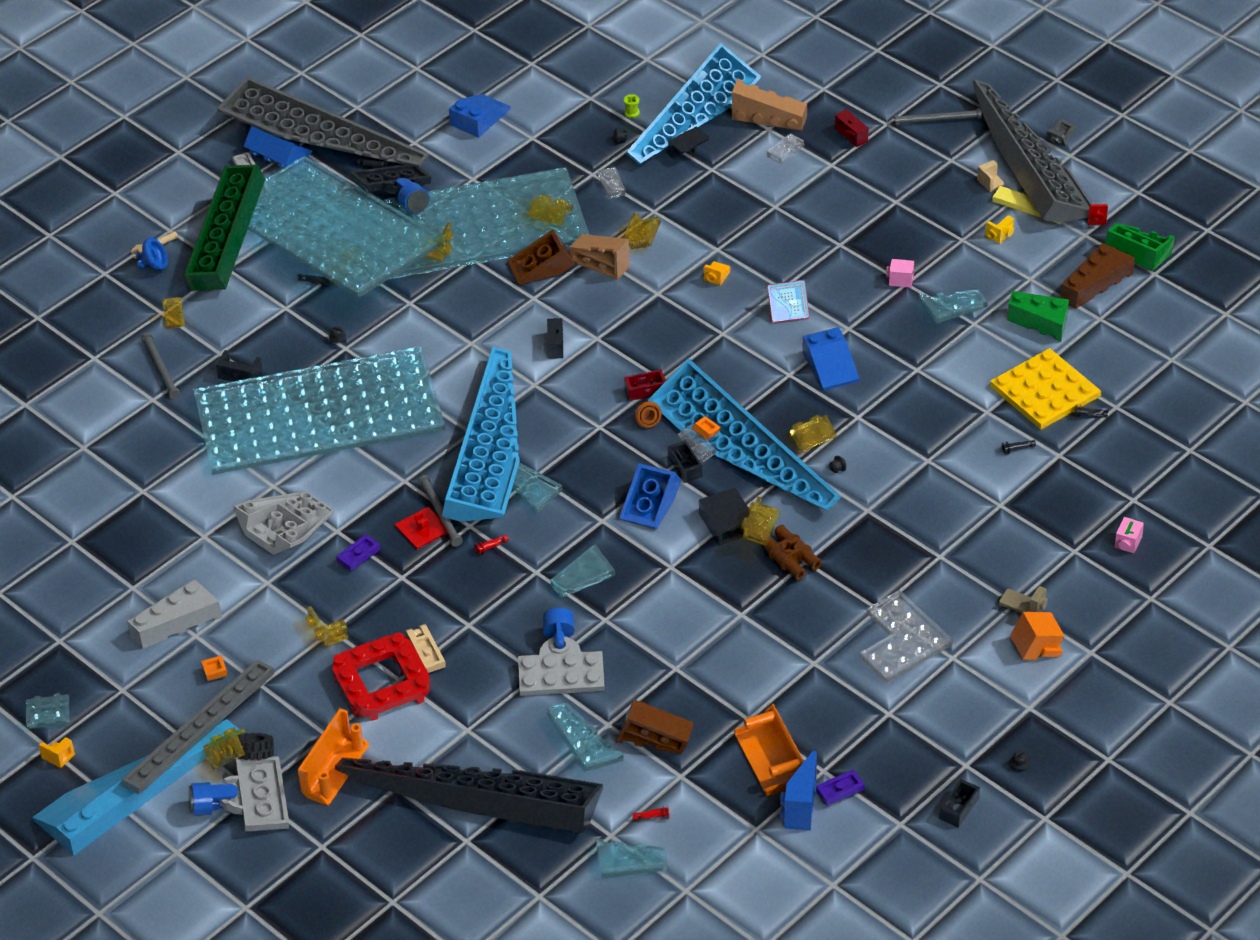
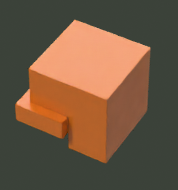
M1051 612L1022 613L1010 634L1022 659L1037 660L1040 654L1042 657H1060L1063 652L1060 643L1064 638V634Z

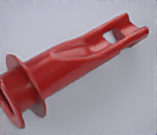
M507 535L484 543L478 542V545L475 543L474 547L480 556L481 552L485 554L486 550L496 547L502 542H508L509 539Z
M663 805V808L633 813V820H638L641 817L642 819L664 817L665 819V816H669L670 819L669 805L667 808H664Z

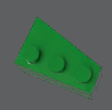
M1116 223L1107 231L1105 244L1135 257L1134 263L1153 271L1171 256L1175 236L1169 235L1166 238L1158 236L1157 232L1151 231V234L1140 232V228Z
M1012 291L1008 306V321L1027 329L1030 327L1040 330V334H1050L1055 336L1057 341L1061 342L1068 317L1069 299Z

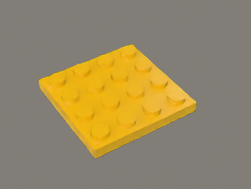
M1050 348L990 380V387L1040 430L1074 412L1076 404L1077 407H1080V405L1083 407L1101 396L1100 389Z

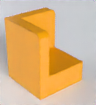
M66 737L60 743L53 742L50 746L43 742L39 744L41 758L60 768L75 755L72 740Z

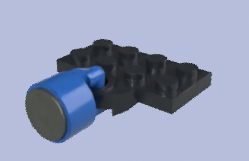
M406 164L351 171L349 174V179L366 193L383 190L387 193L397 194L399 204L412 214L421 213L429 204V193L421 186L430 184L432 177L419 166Z

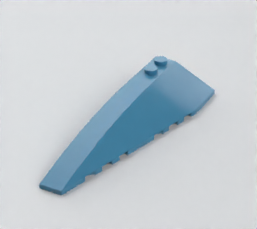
M227 719L221 721L140 794L122 786V778L147 756L65 793L32 818L72 855H76L238 736L241 730Z

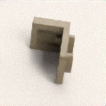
M1039 586L1032 597L1007 589L1000 599L999 605L1019 613L1041 612L1048 603V598H1046L1047 589Z

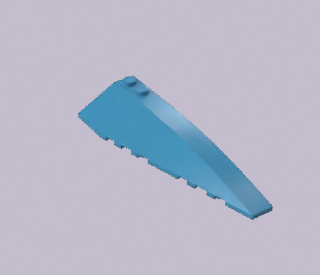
M720 43L629 148L626 154L639 165L667 148L669 140L696 126H702L732 107V91L737 79L743 80L744 84L751 86L752 84L755 85L761 76Z

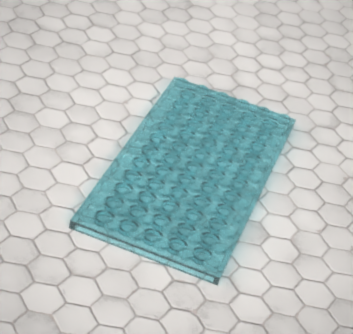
M306 156L265 179L248 226V230L358 298L445 244L444 237Z
M566 167L428 191L430 196L429 204L424 211L418 214H412L403 208L398 202V197L352 205V212L371 282L510 258L552 229L562 239L566 247H570L581 234L590 235Z
M422 346L194 389L212 475L445 430V423Z

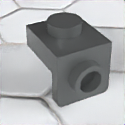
M1060 118L1054 129L1049 128L1047 132L1052 142L1055 144L1061 143L1066 146L1077 127L1075 124Z

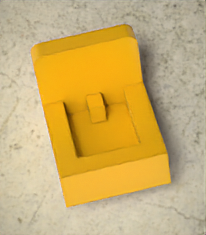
M1007 216L997 225L990 221L986 222L985 236L999 244L1002 243L1014 232V218Z

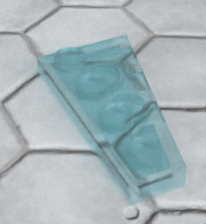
M567 702L547 708L548 717L584 772L623 761L624 755L620 751L616 752L607 739L603 740L597 734L598 731L593 726H588L584 722V718Z

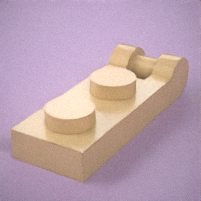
M426 624L420 625L418 629H408L405 631L407 639L413 644L428 673L446 667L445 660Z

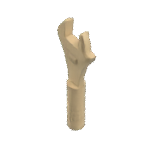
M174 231L158 240L164 245L177 239L178 235ZM137 244L131 250V253L142 252L143 244Z

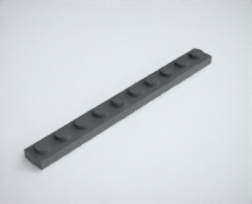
M256 660L122 778V786L137 794L143 792L274 675V668Z

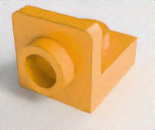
M715 261L711 265H705L703 267L704 281L721 286L730 273V266Z

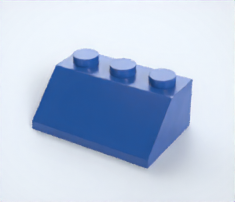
M252 126L244 144V147L250 149L249 153L256 156L264 155V160L272 163L275 160L278 162V166L285 169L288 166L296 168L312 152L287 139L274 136Z

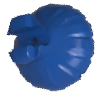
M154 237L147 238L143 242L142 252L136 253V258L140 259L137 261V266L140 269H145L149 265L155 270H164L168 265V256L165 248L158 239Z

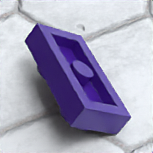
M365 534L337 555V562L351 572L378 552L380 544Z
M854 769L816 785V792L826 806L865 790V784Z

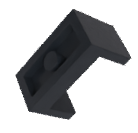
M224 350L216 364L218 379L251 386L255 385L263 371L261 357H256L252 366L230 361L229 351Z

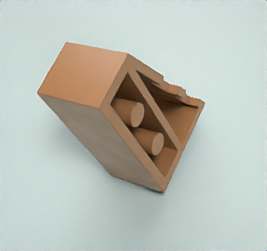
M581 234L570 246V255L574 263L618 280L630 267L629 239Z

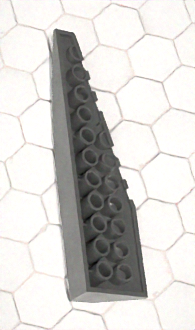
M248 76L217 108V111L280 138L419 167L429 157V154Z
M974 79L972 82L990 132L1004 159L1020 182V186L1026 191L1027 197L1031 199L1034 207L1041 214V218L1047 222L1053 221L1057 223L1088 218L1089 205L1092 202L1072 172L1067 167L1063 168L1060 165L1062 161L1058 157L1054 158L1050 155L1051 150L1041 143L1042 140L1026 123H1020V117L1017 113L1009 111L1010 106L1000 100L1001 96L988 83Z

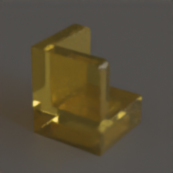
M181 297L162 300L166 328L185 326Z

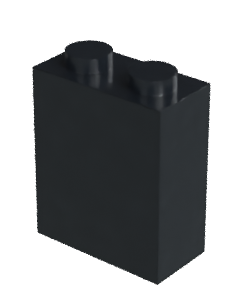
M736 488L699 499V515L719 546L756 533V519Z

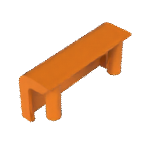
M772 703L764 713L744 719L745 726L734 729V735L766 797L786 791L787 782L804 762Z
M340 708L298 768L303 795L308 799L327 806L330 805L349 776L335 770V765L342 758L360 759L370 745L362 737L360 724L355 723L350 727L346 710Z

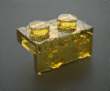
M540 194V196L531 199L529 217L563 225L565 215L573 211V205L569 204L567 200H553L549 195Z
M638 212L633 213L624 234V238L629 239L630 248L634 250L651 246L661 221L658 217L642 220Z
M820 415L813 416L809 419V422L804 424L798 422L791 426L792 429L788 433L789 437H794L800 452L837 436L827 415L822 417Z
M235 727L223 732L224 736L222 734L210 738L211 743L203 746L213 770L245 755L238 738L239 735L245 733L244 728L237 731Z

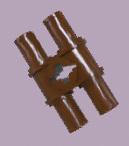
M783 524L775 529V535L782 540L781 542L776 543L767 534L759 538V545L768 552L769 558L775 560L782 570L788 571L797 580H801L806 574V570L798 564L799 562L804 561L813 570L819 569L822 565V560L812 552L811 546L806 545L799 535L792 534Z

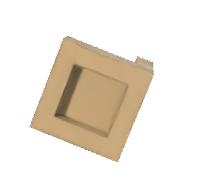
M994 160L978 166L977 180L989 192L997 190L1000 186L1004 187V182L997 176L998 164Z

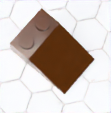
M554 229L507 260L519 284L560 275L575 265L565 243Z

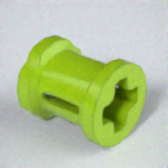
M634 94L625 96L623 100L626 106L624 110L625 116L627 118L638 117L640 115L638 108L639 97Z

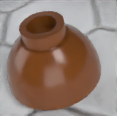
M652 401L642 402L635 410L636 422L643 428H652L661 419V409L658 404Z

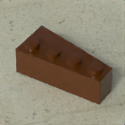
M1102 243L1062 283L1061 298L1069 299V305L1077 309L1092 300L1095 294L1107 291L1110 285H1116L1125 276L1130 277L1133 275L1135 257Z

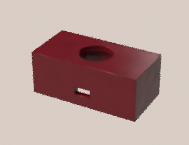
M846 109L835 115V129L853 145L859 147L868 142L869 128Z
M662 369L624 377V388L629 401L651 397L666 382Z

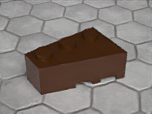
M634 699L622 722L616 743L622 744L623 741L635 742V746L638 747L646 744L655 746V750L682 754L689 741L694 723Z

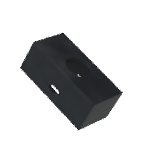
M562 318L547 319L548 359L564 358Z
M686 440L668 446V458L684 483L703 477L702 465ZM682 463H688L691 467L684 469Z
M960 779L940 807L939 819L959 828L978 801L980 787ZM958 803L964 805L961 812H956L953 806Z

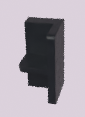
M696 126L668 141V155L675 158L687 152L694 158L697 156V146L709 141V136Z

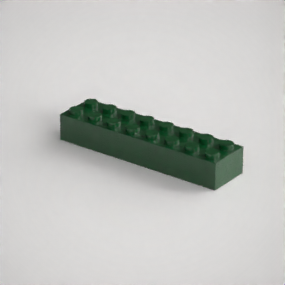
M258 164L224 166L184 273V277L192 291L224 290L227 288L265 182Z

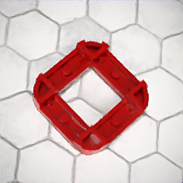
M402 633L379 638L343 651L333 657L335 683L339 684L350 705L351 713L355 717L357 715L370 717V721L378 719V713L415 700L417 704H421L425 701L424 697L431 689L430 676L411 641L405 638ZM392 657L393 661L397 662L406 680L369 693L356 669Z

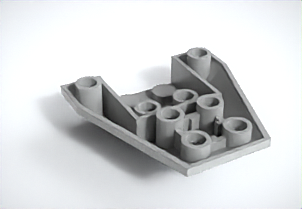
M306 491L248 500L234 506V511L245 536L273 555L305 542L334 513L332 508Z

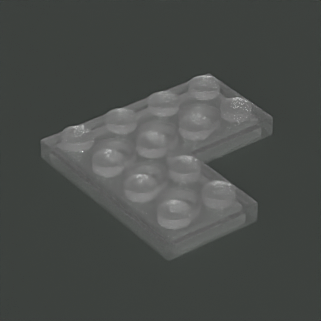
M898 590L867 608V615L890 636L860 652V658L888 683L950 647L953 639L903 592Z

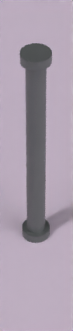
M977 108L974 111L910 116L894 115L895 126L900 123L964 118L981 119V108Z
M144 333L141 340L147 345L168 388L169 397L171 399L179 398L181 393L175 387L153 342L152 334Z
M420 476L418 483L424 488L451 538L450 543L454 547L461 545L463 539L457 534L450 519L442 517L443 506L430 484L429 476Z

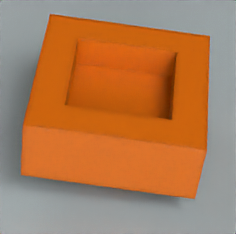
M705 416L697 421L692 429L701 437L709 440L718 434L721 427Z
M221 655L201 661L207 681L228 676Z

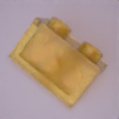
M758 496L755 503H751L748 511L750 515L748 518H744L741 529L744 530L743 538L767 545L780 516V510L761 504L762 497Z

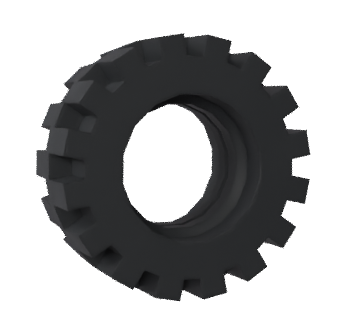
M266 733L238 735V737H235V755L239 759H250L251 761L271 758L274 755V739L272 735Z

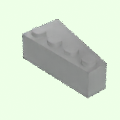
M194 579L127 622L130 637L144 649L167 640L168 636L172 634H183L186 632V629L195 625L200 627L205 625L206 621L213 618L215 621L221 619L222 615L219 601Z

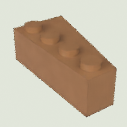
M737 79L732 91V120L802 131L807 119V103L788 96L780 97L774 91L769 90V92L758 89L759 86L752 84L750 86L744 84L743 80Z

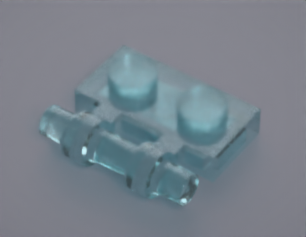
M56 693L49 697H41L40 695L34 696L33 699H26L27 729L70 724L69 694L61 695Z

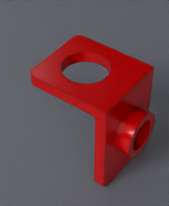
M1108 204L1089 205L1088 225L1107 224Z

